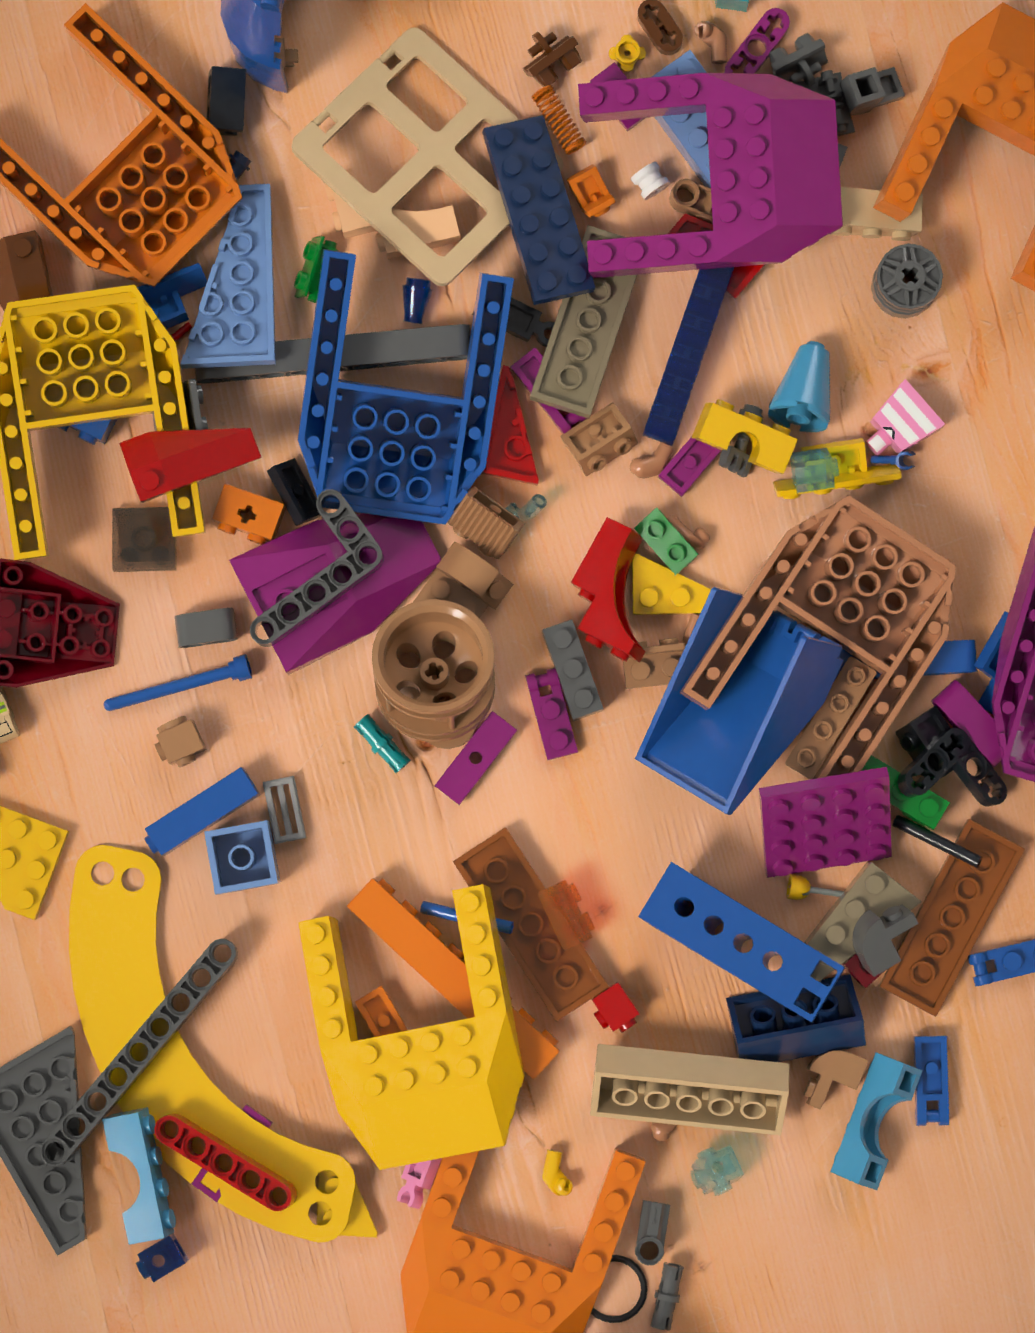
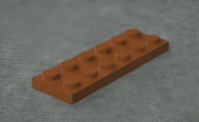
M967 819L955 843L982 856L979 867L976 868L950 854L947 856L915 917L918 924L908 930L897 950L901 961L887 969L879 984V987L935 1017L1025 850L1023 847L971 819Z
M506 827L453 861L469 887L481 884L490 887L495 917L514 922L511 934L499 931L498 933L556 1022L609 988Z

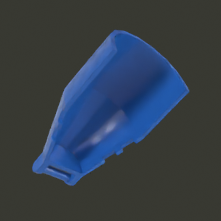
M221 0L220 16L237 63L242 69H246V73L254 81L273 90L287 93L289 87L282 67V59L275 58V52L280 53L282 49V43L275 41V35L281 36L282 10L285 0Z

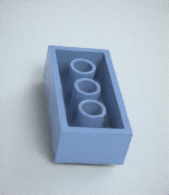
M689 50L652 77L707 72L692 51ZM706 112L655 117L703 185L711 188Z

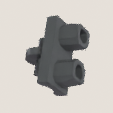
M806 33L795 41L797 51L788 55L784 48L779 47L771 51L769 57L774 76L794 84L804 80L806 85L810 87L815 84L813 75L821 71V66L828 63L825 54V44L820 38L815 41L810 34Z

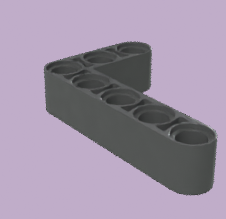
M327 489L321 492L316 500V507L347 553L262 613L251 623V637L263 647H270L278 643L382 566L384 558L380 546L342 494L336 490ZM328 498H336L340 501V507L334 513H327L323 510V503ZM348 523L356 524L359 527L358 534L352 539L344 538L341 535L342 528ZM374 549L378 556L376 561L372 564L362 563L360 555L363 550ZM341 567L349 568L352 572L350 580L346 583H338L334 579L335 572ZM321 586L326 590V595L322 601L313 602L309 599V591L312 587ZM288 605H297L300 609L297 619L293 621L285 620L283 617L284 608ZM264 623L272 624L274 628L273 635L267 640L259 639L257 636L258 627Z

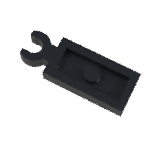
M511 297L506 328L507 333L526 342L534 335L539 344L547 347L549 339L545 338L544 330L549 329L552 331L554 322H540L539 319L542 312Z

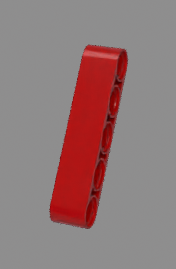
M170 1114L156 1122L154 1128L155 1135L161 1143L268 1209L282 1211L294 1204L297 1191L292 1183L179 1114ZM169 1120L174 1121L178 1125L179 1131L175 1138L169 1137L165 1132V1125ZM195 1137H200L205 1142L206 1148L203 1154H197L193 1151L192 1141ZM222 1154H228L233 1160L232 1168L229 1171L223 1170L219 1165V1158ZM249 1170L257 1172L260 1177V1183L256 1188L250 1187L246 1182V1174ZM276 1187H281L286 1191L287 1201L285 1204H278L274 1200L273 1191Z

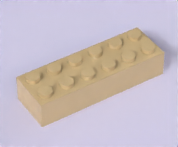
M598 1044L590 1116L781 1136L789 1094V1063Z

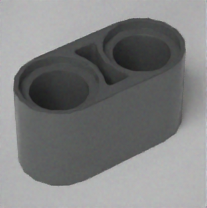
M221 608L174 616L178 648L224 643L238 639L233 608Z

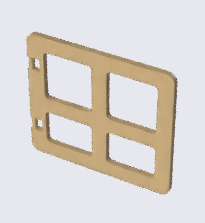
M410 28L345 88L323 112L294 137L292 152L434 284L446 286L510 225L500 192L455 151V148L481 122H488L495 126L520 119L419 28ZM395 54L402 61L390 70L384 63ZM415 59L421 60L466 102V106L440 131H433L387 89V85ZM368 105L376 109L418 149V152L375 193H371L323 149V146ZM330 117L336 124L324 133L318 126ZM555 152L560 172H562L563 160ZM435 168L441 169L487 213L445 256L437 255L392 213V209Z

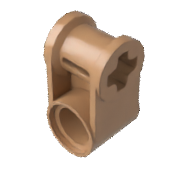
M681 179L676 182L669 197L673 209L713 224L712 213H710L712 208L711 188L690 179ZM680 189H686L690 191L693 199L690 202H682L678 199L676 192Z

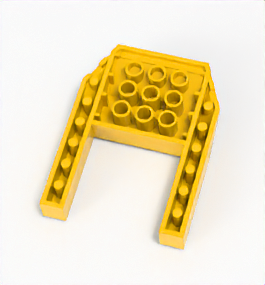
M135 284L7 303L0 327V469L14 560L49 556L30 431L152 413L155 416L157 431L190 430L176 343ZM198 482L167 493L173 537L206 533Z
M484 884L452 890L475 1015L473 1018L358 1040L338 919L325 916L298 922L319 1047L337 1111L379 1170L506 1145L510 1122L514 1116L517 1097L525 1075L490 887Z

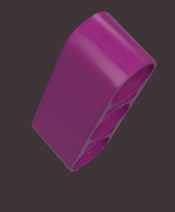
M954 679L931 702L953 728H960L966 732L994 768L1001 762L995 720Z

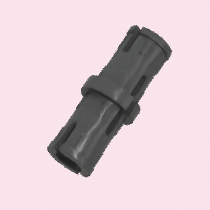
M667 1262L663 1264L659 1289L655 1290L654 1295L657 1298L651 1326L654 1328L671 1330L675 1305L680 1300L678 1291L684 1269L681 1265Z

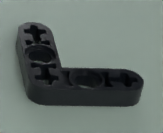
M951 728L941 732L900 773L897 781L898 788L903 795L916 797L925 794L952 768L981 805L985 807L998 805L1004 802L1007 797V787L1004 781L966 732L960 728ZM954 737L956 740L954 743L955 748L947 751L943 750V748H947L952 743L951 738ZM930 754L935 755L939 760L937 771L932 770L928 764ZM969 759H972L977 765L975 776L971 775L967 770L966 765ZM922 773L924 776L920 777L915 782L916 787L913 788L911 786V783L913 782L912 777L918 776ZM990 786H992L994 789L991 793L993 797H989L988 793L990 792Z

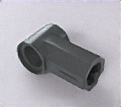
M643 1200L635 1246V1254L642 1264L655 1265L663 1257L671 1206L669 1204ZM652 1241L658 1246V1254L655 1258L647 1260L641 1256L640 1248L643 1243Z

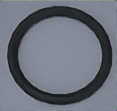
M612 1255L610 1262L624 1263L635 1271L641 1285L640 1298L632 1310L620 1316L604 1315L593 1307L591 1314L604 1322L618 1323L629 1320L640 1311L647 1296V1281L643 1271L634 1261L620 1255Z

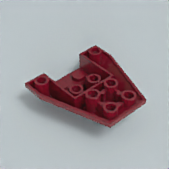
M0 558V686L17 688L114 666L120 604L31 562Z

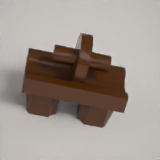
M536 32L532 35L535 45L527 51L532 58L540 52L542 54L522 69L527 76L534 77L542 87L551 85L558 79V76L550 66L559 59L567 71L582 62L575 48L578 42L574 36H565L550 47L549 45L557 40L556 35L551 32L546 37H543L539 32Z

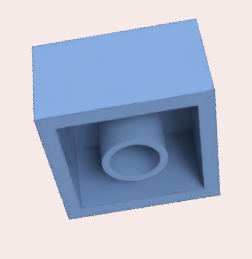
M265 820L204 832L215 895L281 883L270 821Z

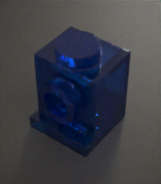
M172 1233L138 1253L137 1255L140 1260L136 1262V1265L144 1279L150 1277L155 1282L186 1264L189 1259L176 1236ZM162 1255L165 1259L164 1265L157 1266L153 1261L154 1256Z

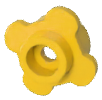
M631 35L622 36L621 41L617 43L616 47H612L609 50L610 59L616 60L624 72L632 71L634 64L646 56L645 48L639 47ZM629 51L630 55L626 56L624 52Z

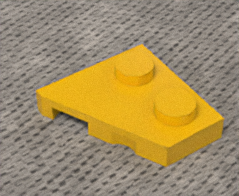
M331 1170L319 1172L318 1190L325 1194L334 1192L339 1184L337 1175ZM356 1181L349 1220L346 1228L339 1236L377 1238L378 1231L376 1226H374ZM319 1201L317 1204L316 1225H325L332 1218V1209L327 1203Z

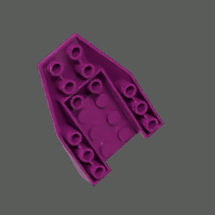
M366 513L356 514L380 546L384 558L382 566L278 643L272 645L288 675L374 632L437 568L436 566L441 561V557L422 521ZM324 519L315 520L238 555L229 561L257 616H260L347 553V551ZM348 523L342 528L341 535L344 538L352 539L358 534L359 527L356 524ZM374 549L363 550L360 555V561L364 564L374 563L378 557L377 552ZM341 567L335 572L334 579L338 583H346L350 580L352 572L349 568ZM321 586L312 587L309 591V599L313 602L322 601L326 595V590ZM294 604L286 606L283 610V617L288 621L297 619L300 614L299 607ZM264 623L262 626L268 638H270L274 633L273 625Z

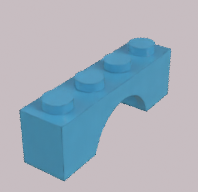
M877 1052L875 1053L862 1090L857 1097V1103L851 1119L846 1126V1132L840 1148L835 1155L831 1173L859 1185L878 1190L889 1161L879 1145L880 1124L890 1108L900 1102L912 1100L923 1070Z
M148 1107L112 1114L102 1119L108 1149L127 1157L137 1169L140 1178V1191L135 1203L122 1213L128 1244L166 1238L174 1233L176 1218L174 1211L169 1209L167 1199L169 1185L167 1179L162 1176L160 1165L163 1159L161 1149L155 1143L154 1128L156 1124L154 1117L149 1114Z

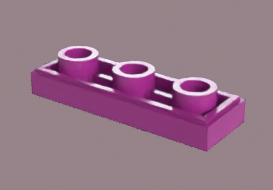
M492 711L434 786L460 805L517 732V729ZM475 752L480 753L482 756V760L478 764H473L470 761L471 754Z

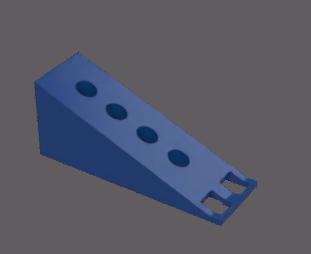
M673 862L669 864L638 916L655 929L813 1023L845 969L842 965ZM724 923L723 931L715 935L717 926ZM752 939V949L747 953H742L741 947L746 940ZM780 955L783 960L782 967L776 971L769 970V960L773 956ZM820 961L837 970V974L830 986H825L811 977ZM804 988L821 999L813 1014H809L794 1005Z

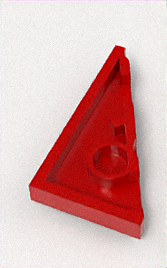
M503 365L496 395L487 462L482 474L538 486L539 479L511 368Z

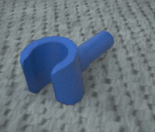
M909 450L891 456L871 455V463L897 465L901 470H909L915 466L905 465L903 457L905 455L913 456L916 453Z

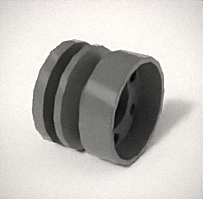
M904 244L894 247L884 255L873 274L871 290L874 301L882 311L892 317L906 319L918 316L928 309L941 288L943 273L940 262L931 251L921 245ZM913 274L914 278L912 281H909L907 284L903 282L905 275Z

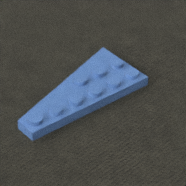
M270 184L239 185L242 199L230 211L228 224L218 247L219 252L215 264L212 265L198 308L199 312L188 338L189 343L180 363L181 369L276 364Z

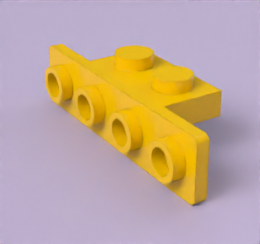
M863 438L801 447L804 477L774 481L773 485L777 497L795 499L805 493L813 492L814 494L822 495L838 488L856 490L862 488L865 484L871 483L889 485L894 480L901 479L902 474L897 465L884 464L867 467L865 442Z

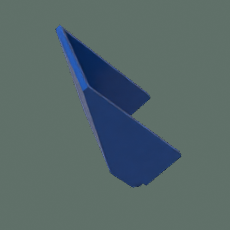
M713 587L635 759L725 814L732 815L824 704L844 660L839 658L842 652L841 645L825 636L821 637L819 633L801 623L797 624V621L781 612L773 611L710 709H703L679 692L743 596V594Z

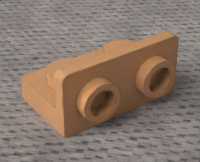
M613 402L590 416V419L587 418L561 435L564 444L579 463L585 476L600 471L607 463L620 455L628 453L638 443L632 427Z
M678 638L659 640L660 646L647 647V642H638L646 652L640 663L631 658L627 662L623 661L626 689L668 685L686 643H678Z

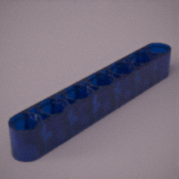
M734 267L699 270L643 436L673 446Z

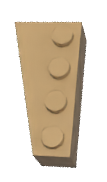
M841 187L843 227L831 234L837 236L862 235L864 238L892 236V240L895 241L911 240L912 236L922 231L923 194H920L911 215L899 222L873 208L881 190Z

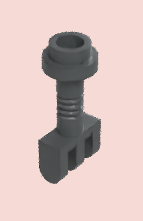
M745 404L744 409L739 411V414L743 416L745 411L764 418L761 415L763 410L753 405ZM740 432L734 447L728 446L727 450H722L718 462L719 466L728 468L733 473L737 472V475L743 478L749 474L752 463L748 462L750 455L745 453L750 439L747 434Z

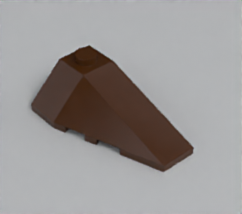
M34 230L1 238L0 306L5 312L8 302L53 296L43 245L38 233Z

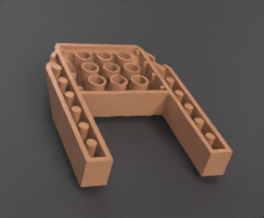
M848 495L785 533L679 693L703 709H710L772 612L778 606L822 636L842 646V649L881 674L813 779L861 771L948 637L950 606H952V587L955 579L956 565Z

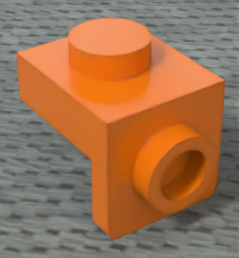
M593 164L566 179L582 212L588 217H598L607 213L610 210V206L616 202L606 188L596 166Z

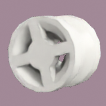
M657 162L650 163L631 177L633 184L638 185L642 190L641 196L644 200L654 197L670 184L668 178L663 177L659 172L660 166Z

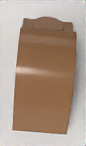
M455 541L436 566L495 610L514 585L491 564Z
M833 1050L815 1056L808 1064L807 1069L818 1075L816 1079L810 1078L804 1092V1096L808 1097L806 1103L821 1109L833 1080L857 1090L868 1060L845 1050Z

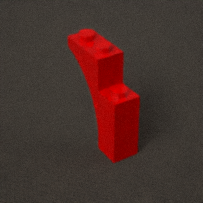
M606 517L571 581V584L580 590L578 596L591 602L578 629L587 635L585 641L596 648L602 649L603 645L612 649L610 654L625 662L631 658L640 663L646 651L634 637L627 620L625 584L632 559L643 538L632 528Z

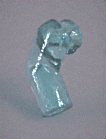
M536 494L521 509L518 508L516 503H510L505 509L524 522L535 518L546 506L547 502L544 496Z

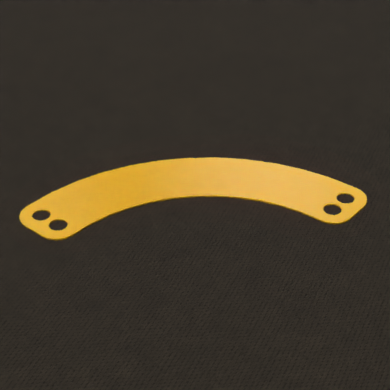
M108 845L94 846L80 856L75 867L69 908V956L73 991L83 1031L100 1073L106 1069L165 999L156 946L157 909L161 887L160 869L156 862L144 853ZM99 862H107L114 869V877L107 885H99L92 879V869ZM130 868H137L144 875V885L138 891H128L122 884V876ZM164 1018L155 1020L152 1027L153 1032L159 1037L164 1036L169 1030L168 1022ZM179 1031L176 1032L118 1101L117 1104L123 1112L148 1107L149 1114L154 1117L155 1124L160 1118L170 1114H179L283 1177L292 1183L297 1191L296 1200L291 1207L282 1211H273L207 1171L200 1183L214 1193L220 1188L221 1197L218 1203L236 1214L275 1231L318 1243L328 1242L337 1238L346 1228L356 1184L354 1171L348 1161L337 1154L309 1147L282 1136L251 1118L231 1102L207 1077L191 1055ZM143 1043L135 1044L132 1048L133 1058L137 1061L146 1059L148 1055L147 1046ZM121 1067L114 1069L111 1073L112 1082L117 1086H122L127 1080L126 1071ZM169 1120L165 1125V1132L169 1137L175 1138L179 1131L178 1125L174 1121ZM154 1134L156 1146H159L162 1152V1159L189 1183H192L202 1167L161 1143ZM195 1137L192 1141L193 1151L197 1154H203L206 1148L204 1140L200 1137ZM222 1154L219 1158V1165L223 1170L229 1171L232 1168L233 1160L228 1154ZM249 1170L246 1174V1182L250 1187L256 1188L260 1183L258 1173L253 1170ZM323 1170L333 1171L339 1180L337 1189L330 1194L320 1192L315 1184L316 1176ZM276 1187L273 1191V1198L278 1204H285L287 1193L283 1188ZM315 1202H325L332 1209V1218L325 1225H316L309 1217V1209Z

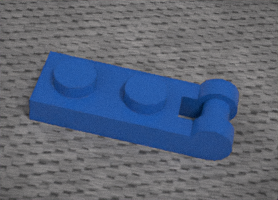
M1035 939L969 955V964L973 965L976 975L973 977L975 987L1034 973ZM993 960L996 971L988 973L985 961Z
M913 1036L914 1067L923 1070L915 1089L916 1126H926L929 1122H938V1125H949L947 1036ZM938 1100L937 1110H927L926 1101Z

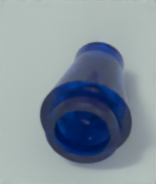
M407 277L406 285H402L404 302L403 321L422 324L423 316L433 289H430L431 281Z

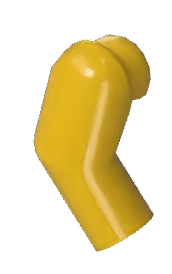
M547 1149L542 1179L554 1194L567 1196L572 1192L573 1184L559 1169L562 1152Z

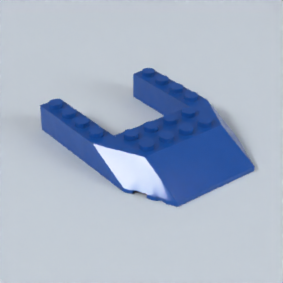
M324 249L298 433V442L317 498L321 492L333 489L342 494L354 512L446 525L459 503L486 467L514 278L481 272L479 274L461 397L340 380L339 373L356 254ZM328 498L323 503V508L338 510L340 507V501L336 498Z

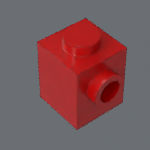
M618 982L591 999L598 1009L593 1014L603 1029L609 1026L613 1032L619 1029L623 1033L637 1023L634 1017L639 1015V1012Z

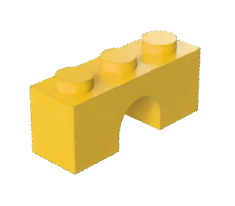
M719 399L716 400V403H705L691 438L719 450H727L731 439L737 433L744 432L752 441V452L748 462L771 472L784 474L798 440L789 435L790 429L773 423L772 428L761 423L762 417L745 411L744 416L733 411L734 405Z

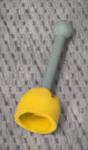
M790 874L786 897L792 900H802L810 893L841 897L844 891L812 887L806 877Z

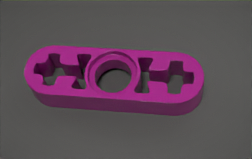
M772 8L766 11L727 62L724 73H733L731 68L738 69L745 58L749 63L743 73L756 74L769 57V53L776 48L787 33L790 24L787 13L779 8ZM777 17L780 18L782 29L774 28L769 38L764 35L769 29L770 21L768 19L770 18L774 21ZM755 40L761 41L765 45V53L761 56L750 54L748 51L750 42Z

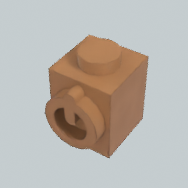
M185 716L173 719L157 728L159 734L156 736L159 742L155 743V748L162 761L167 759L171 765L176 763L178 767L188 765L196 761L194 755L207 750L195 722L191 719L187 721Z

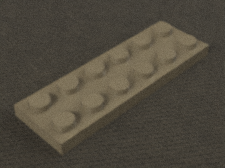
M587 225L582 240L587 261V241L627 237ZM637 275L593 278L595 284L594 292L562 300L530 395V400L590 419Z

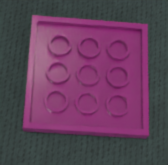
M887 767L759 788L767 878L787 876L805 871H817L835 866H848L853 863L871 860L878 861L883 858L892 857L890 783Z

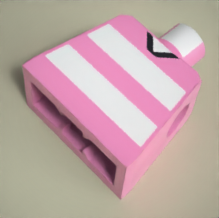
M905 379L870 421L877 432L865 442L877 456L888 446H891L899 454L938 432L945 423Z

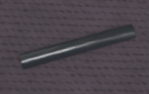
M897 815L893 821L892 826L976 868L979 867L982 861V856L900 815Z

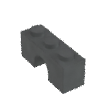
M571 619L543 629L542 634L558 674L573 721L602 712L604 708L573 620Z

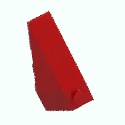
M251 428L153 431L119 443L130 476L142 503L262 458Z

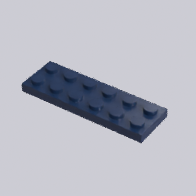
M544 116L484 128L482 134L533 304L538 305L594 292L595 284L588 270V261Z

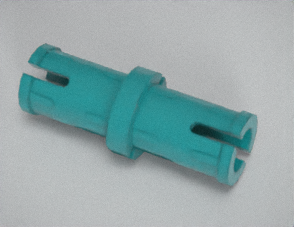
M369 714L364 716L354 726L372 746V752L374 754L378 753L395 773H398L411 761L392 741L393 737L390 733L386 734Z

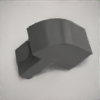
M873 67L847 75L840 82V87L851 115L868 113L875 107L901 100L905 96L895 67L879 72Z
M903 904L888 908L881 917H878L869 909L859 918L854 927L852 936L854 950L863 968L874 977L901 961L891 939L918 924L914 913Z

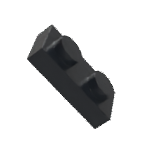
M295 458L274 465L267 470L296 526L321 516L316 507L317 498Z

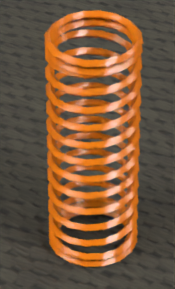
M547 85L535 92L531 99L537 103V107H540L539 111L542 112L545 121H548V125L551 126L550 130H553V134L557 135L556 139L560 140L559 144L562 145V149H565L566 155H570L581 149L587 141H585L584 137L577 139L581 136L580 132L573 135L579 128L569 131L576 123L570 124L573 121L572 118L566 120L570 114L562 116L567 112V109L561 110L564 107L563 104L559 105L562 100L555 101L559 95L551 97L556 91L553 90V85ZM548 99L542 105H538L541 101ZM550 104L546 109L541 110L543 106ZM554 108V109H553L552 111H550L548 114H544L546 111H548V110ZM558 112V113L555 114L552 118L547 119L550 115H552V114ZM562 116V117L559 118L557 121H555L554 123L550 124V122H551L552 120H554V119H556V118ZM562 121H564L557 128H553L556 124H559ZM565 127L562 131L556 133L558 129ZM569 131V132H568L567 134H565L563 137L558 138L561 134H563V133ZM573 135L567 141L562 142L563 139ZM577 139L576 141H574L573 143H571L569 146L564 147L567 143H569V142H571V141Z

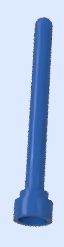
M247 655L233 657V661L228 662V666L107 699L104 702V708L107 711H113L228 678L233 680L239 679L240 682L252 679L251 667Z

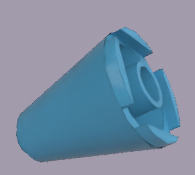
M809 341L798 348L769 404L768 417L775 423L786 428H790V424L799 425V431L820 432L827 429L830 422V353L823 344Z

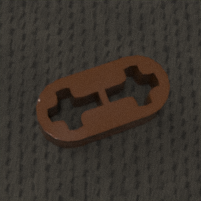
M643 1L637 13L640 26L661 54L673 55L677 53L683 42V34L660 1ZM647 8L651 11L656 9L659 11L656 18L660 24L656 25L652 18H644ZM662 29H664L669 37L672 35L676 36L674 46H671L669 43L662 44L664 38L661 32Z

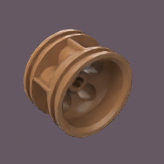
M429 599L413 602L400 608L387 618L380 627L372 648L376 698L384 717L395 729L417 740L442 742L461 737L480 724L490 710L494 699L495 672L492 638L479 617L457 603ZM442 641L450 642L455 646L454 652L445 659L438 658L433 652L434 646ZM412 652L419 656L420 663L416 668H406L398 661L399 657L404 653ZM462 669H472L477 673L475 678L467 683H459L455 680V675ZM431 675H437L439 679L433 680ZM408 686L414 687L420 692V696L416 699H411L402 694L400 690ZM440 697H450L452 699L445 702L434 703Z

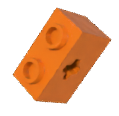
M224 484L212 520L218 523L217 529L235 535L236 530L248 534L247 540L263 545L266 541L276 538L286 507L284 504ZM249 509H252V513L256 518L255 520L249 519L247 524H245L241 513H248Z

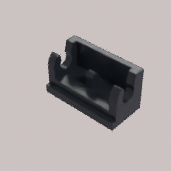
M212 66L209 71L206 119L220 132V135L237 136V132H243L246 69Z

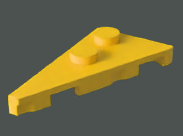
M639 554L634 555L632 559L633 615L701 613L711 589L683 575H675L670 569Z

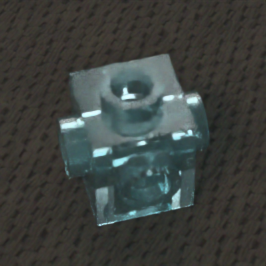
M731 1145L718 1151L714 1147L701 1151L697 1154L698 1159L691 1166L693 1170L690 1171L696 1188H701L704 1195L714 1192L715 1196L733 1188L731 1184L739 1181L744 1175Z

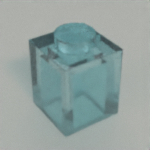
M827 448L792 453L790 457L792 480L797 493L835 487L834 476H839L836 457H831Z

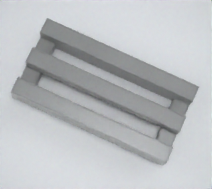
M290 776L263 782L275 844L307 838L295 777ZM284 784H289L298 833L294 834L292 832ZM277 786L286 831L285 836H280L271 787Z

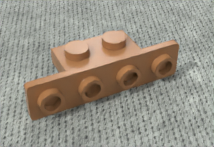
M854 657L848 658L834 681L824 704L801 730L803 734L786 760L788 767L808 779L814 778L876 675L874 669Z

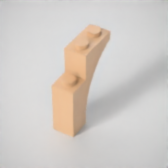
M324 183L328 200H335L338 212L332 213L336 231L342 230L345 239L377 231ZM452 205L428 211L392 209V213L431 249L461 241ZM380 233L376 234L380 252H387L388 260L404 256Z

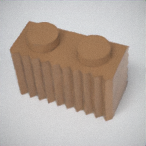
M475 486L465 495L448 521V524L453 526V530L458 536L465 539L469 538L474 544L479 545L478 548L483 554L495 559H499L507 551L525 525L523 521Z

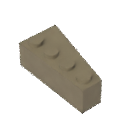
M866 862L804 943L841 965L856 953L852 941L853 931L857 921L866 911L870 909L878 917H881L883 912L890 907L903 904L911 911L922 901L875 864ZM820 961L811 977L819 982L835 969Z

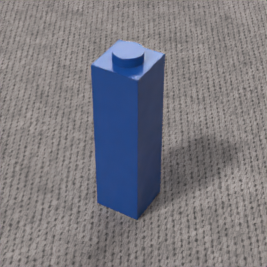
M240 767L146 827L145 830L148 836L144 839L154 854L159 851L161 856H166L260 796V793L245 769Z

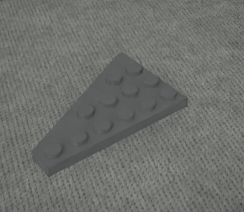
M72 1026L0 1067V1157L57 1256L87 1239L81 1147L69 1161L58 1166L46 1164L40 1155L43 1142L79 1101L75 1031ZM74 1117L70 1122L69 1128L74 1135L78 1136L81 1135L80 1118ZM53 1142L48 1150L50 1157L54 1160H60L63 1157L64 1147L62 1144Z

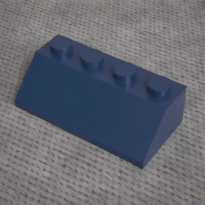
M850 974L840 976L813 1023L760 991L726 998L738 1058L783 1062L824 1054L833 1050L866 1046L864 1020ZM835 977L822 979L819 982L825 986H830ZM804 988L794 1005L809 1014H813L821 999Z

